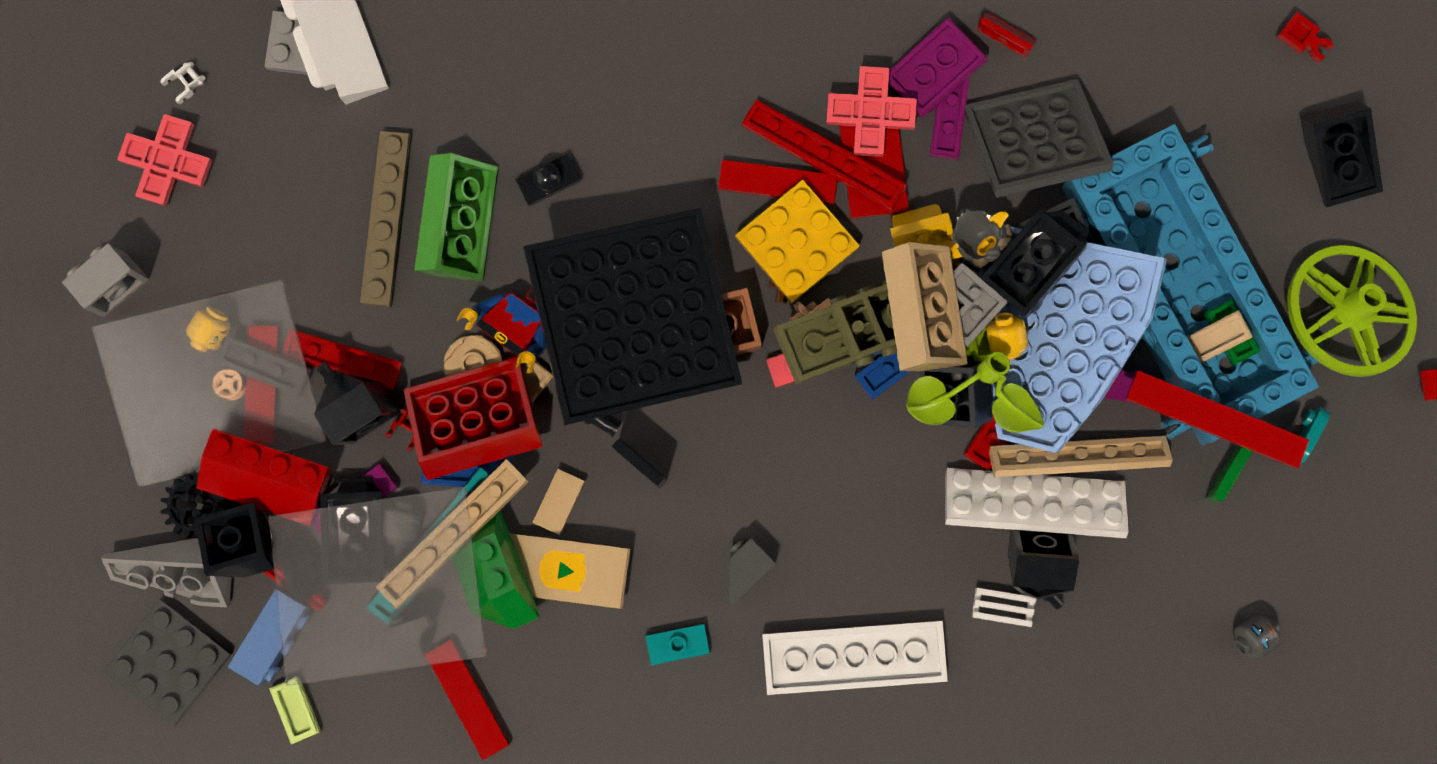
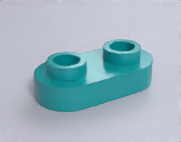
M1320 406L1315 410L1309 409L1302 420L1304 427L1298 436L1308 439L1309 443L1301 464L1312 453L1331 415L1329 411Z

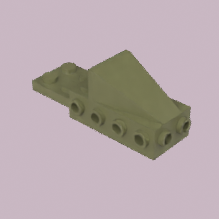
M886 280L882 282V286L876 288L873 285L863 287L856 291L857 295L849 298L846 294L832 299L830 301L831 306L773 328L796 385L855 363L857 368L874 362L873 358L881 353L884 358L897 353Z

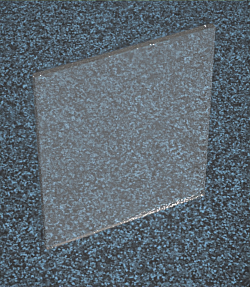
M282 280L92 327V333L95 337L138 487L182 477L185 474L199 473L201 457L212 428L282 452L326 441V435L314 416L317 404Z
M465 487L269 516L268 523L271 535L286 686L486 657L487 650L485 649Z

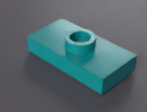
M704 624L645 636L651 666L710 654Z

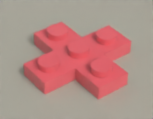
M860 66L858 95L828 94L826 125L856 126L854 155L883 157L885 128L915 129L917 99L887 97L889 68Z
M164 114L154 141L126 133L117 160L121 163L144 169L135 194L136 197L166 207L175 180L204 187L212 160L208 157L186 151L194 128L192 122Z

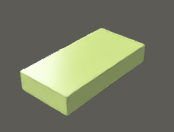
M299 676L269 688L291 744L321 732Z

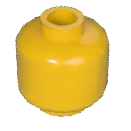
M1004 312L996 315L995 319L986 328L989 348L992 353L1001 352L1010 360L1021 356L1028 346L1025 322L1022 318L1013 316L1012 313Z

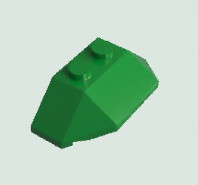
M500 510L452 557L471 613L510 629H517L541 617L502 511Z

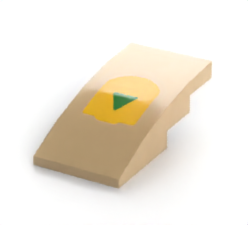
M510 533L533 597L622 609L630 549Z

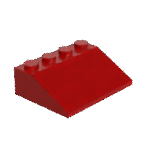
M518 356L403 389L418 463L427 480L543 447L521 365L518 368L516 367Z

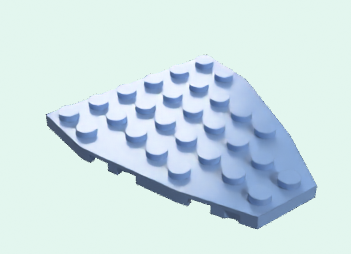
M1010 227L1013 232L1014 238L1022 230L1019 228ZM1087 242V248L1043 299V304L1038 311L1032 313L1027 318L1007 303L1000 313L1009 312L1013 316H1018L1024 320L1028 346L1021 356L1009 360L1010 370L1004 375L1006 381L1003 383L1002 388L1009 383H1013L1025 389L1037 405L1044 422V427L1038 430L1014 433L1006 431L996 422L995 427L998 439L1053 453L1060 452L1101 403L1151 323L1167 262L1166 258ZM988 262L985 267L980 269L978 277L981 278L994 262ZM997 382L991 384L992 404L998 399L995 395Z

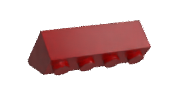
M212 428L201 457L197 489L242 504L254 502L260 510L312 527L320 505V494L325 492L332 470L326 466Z

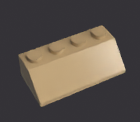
M908 242L883 251L882 257L900 371H926L968 364L949 246Z

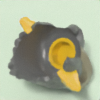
M961 209L960 213L956 216L957 221H955V227L951 235L954 243L950 248L951 260L962 257L965 262H969L979 270L985 267L988 262H995L1014 240L1010 225H1003L1009 214L1007 212H998L995 215H991L984 210Z

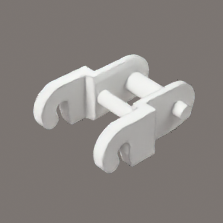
M185 62L177 71L171 70L160 81L163 86H166L168 80L174 81L178 78L186 86V90L176 98L178 104H182L184 98L189 99L194 95L193 90L199 85L202 86L204 84L205 76H198L193 70V62ZM187 72L194 79L191 83H188L183 77Z

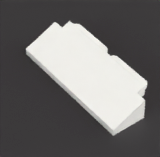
M280 0L287 18L290 20L298 19L300 26L294 29L293 36L309 80L315 88L323 87L327 91L336 87L338 95L345 105L389 89L356 0Z

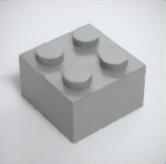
M107 243L94 249L90 254L91 258L84 264L73 267L67 273L68 277L62 283L85 310L105 317L149 279L127 253Z

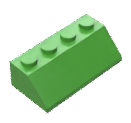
M453 153L430 156L414 271L439 277L483 281L497 166Z

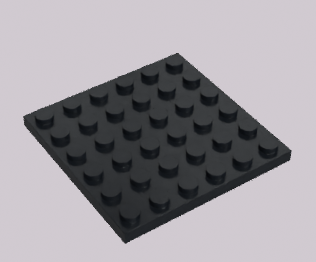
M701 208L523 246L564 426L742 384Z

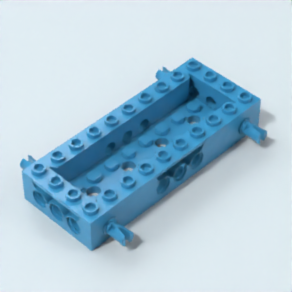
M1173 124L1111 156L1113 171L1066 181L1062 189L1068 200L1073 197L1076 199L1100 245L1162 258L1164 255H1172L1177 260V266L1174 270L1166 268L1164 270L1153 319L1142 335L1166 382L1259 419L1319 388L1309 369L1310 366L1318 363V361L1306 349L1299 351L1195 162V159L1214 150L1213 144L1198 148L1209 137L1203 134L1201 137L1186 144L1176 125ZM1141 203L1148 207L1149 215L1147 218L1136 216L1134 212L1136 204ZM1233 299L1237 309L1240 310L1261 352L1234 365L1233 371L1230 374H1225L1219 369V361L1222 358H1227L1225 353L1222 352L1201 363L1187 336L1209 326L1206 317L1202 322L1192 319L1190 311L1193 306L1201 307L1206 313ZM1321 342L1317 344L1320 348L1323 347ZM1174 419L1161 422L1162 428L1177 425L1176 428L1166 434L1169 440L1191 428L1201 445L1220 439Z

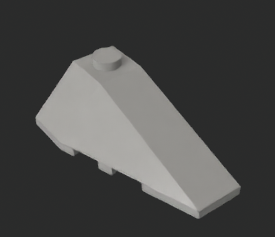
M198 538L107 553L101 557L110 580L144 590L148 586L164 591V596L174 598L175 594L191 598L190 603L199 606L227 608L230 603L232 577L206 576L204 574Z

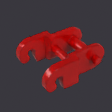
M407 409L402 410L401 413L403 415L398 422L394 420L390 426L391 430L386 433L385 437L391 438L398 426L412 433L411 427L404 423L407 417L409 418ZM413 438L411 440L412 443L407 447L409 452L415 447Z

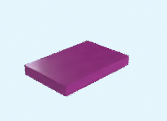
M948 17L889 70L888 84L901 98L917 99L916 114L923 120L988 61V58Z

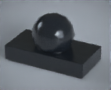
M568 154L549 163L540 164L535 170L515 179L529 207L581 182Z

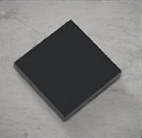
M617 439L611 446L659 489L665 484V476L622 439Z

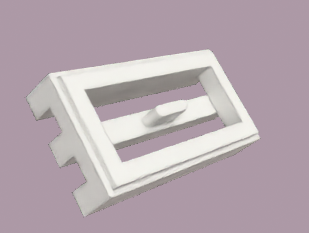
M975 588L971 617L1032 627V616L1034 615L1036 599L1024 595ZM981 595L1028 603L1027 608L981 601L980 599ZM979 606L1026 614L1025 620L980 613Z

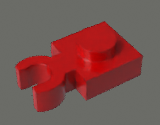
M1298 12L1293 15L1277 36L1278 39L1298 54L1307 49L1311 59L1318 63L1325 58L1323 54L1319 53L1318 47H1323L1329 51L1334 46L1329 39L1318 38L1316 34L1320 31V28Z

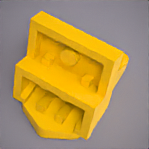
M937 204L896 214L892 217L893 228H890L894 247L908 242L949 246V249L954 245L951 236L953 230L949 214H942L940 206ZM959 258L951 260L953 269L954 266L960 265Z

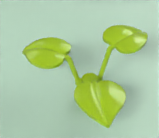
M986 328L968 348L965 347L967 357L973 356L975 362H981L974 376L947 393L944 384L939 379L924 376L917 379L911 385L906 402L908 412L922 423L940 425L949 421L955 414L956 408L950 397L978 379L988 384L997 382L995 395L998 399L992 404V414L999 426L1006 431L1014 433L1038 430L1044 427L1041 413L1025 389L1013 383H1009L1002 388L1003 383L1006 381L1004 375L1010 370V361L1005 354L1001 352L992 353L990 351Z

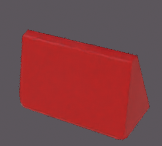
M989 12L983 15L977 26V31L1026 58L1036 42V39Z

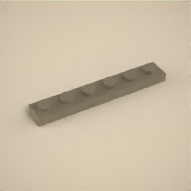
M380 131L360 298L362 305L391 307L411 139L409 133Z

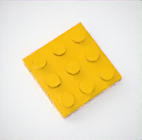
M801 180L735 235L738 242L791 304L860 247L804 180Z

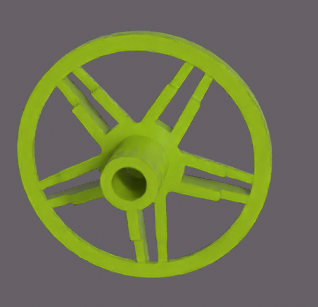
M1348 245L1324 248L1302 262L1291 279L1287 295V307L1292 328L1306 351L1322 365L1348 376H1374L1397 365L1409 352L1417 329V313L1414 299L1406 282L1397 270L1377 254L1363 248ZM1334 255H1353L1359 257L1349 288L1343 286L1329 274H1323L1313 265L1326 257ZM1366 259L1367 263L1364 270L1361 287L1359 288L1357 287L1362 272L1364 260ZM1375 265L1385 271L1394 281L1406 307L1396 306V303L1387 302L1383 289L1373 284ZM1303 281L1334 308L1309 329H1306L1303 323L1299 306V294ZM1382 312L1395 315H1406L1407 319L1392 316H1378L1377 313ZM1333 318L1338 326L1313 340L1310 334ZM1373 322L1407 324L1405 338L1400 348L1388 360L1381 362L1378 353L1380 347L1372 325ZM1348 328L1364 366L1341 362L1327 354L1317 344Z

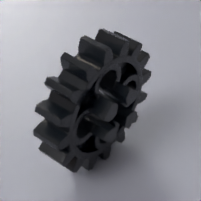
M199 473L196 475L195 480L192 474H185L184 482L181 479L175 478L174 483L176 487H166L165 490L170 495L168 498H161L160 500L167 504V508L160 511L161 514L169 515L165 524L169 526L175 524L173 532L180 534L184 530V537L191 538L194 532L198 537L196 524L188 525V517L193 516L197 519L227 510L221 508L222 503L228 501L227 498L203 490L197 496L193 493L194 488L197 486ZM178 498H181L183 501L204 505L211 503L213 510L208 514L207 511L182 506L177 508L176 501Z

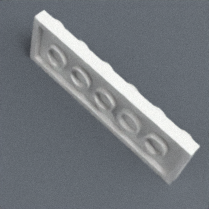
M947 468L945 473V525L1126 538L1129 531L1125 481L1049 475L994 478L993 471Z
M943 621L762 634L767 695L948 682Z

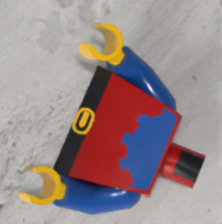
M532 287L523 299H520L512 292L507 295L501 293L481 301L472 308L462 309L457 317V321L462 318L469 320L464 328L465 330H471L475 322L478 321L476 325L482 331L518 356L517 368L521 363L529 364L527 373L533 372L535 362L546 349Z

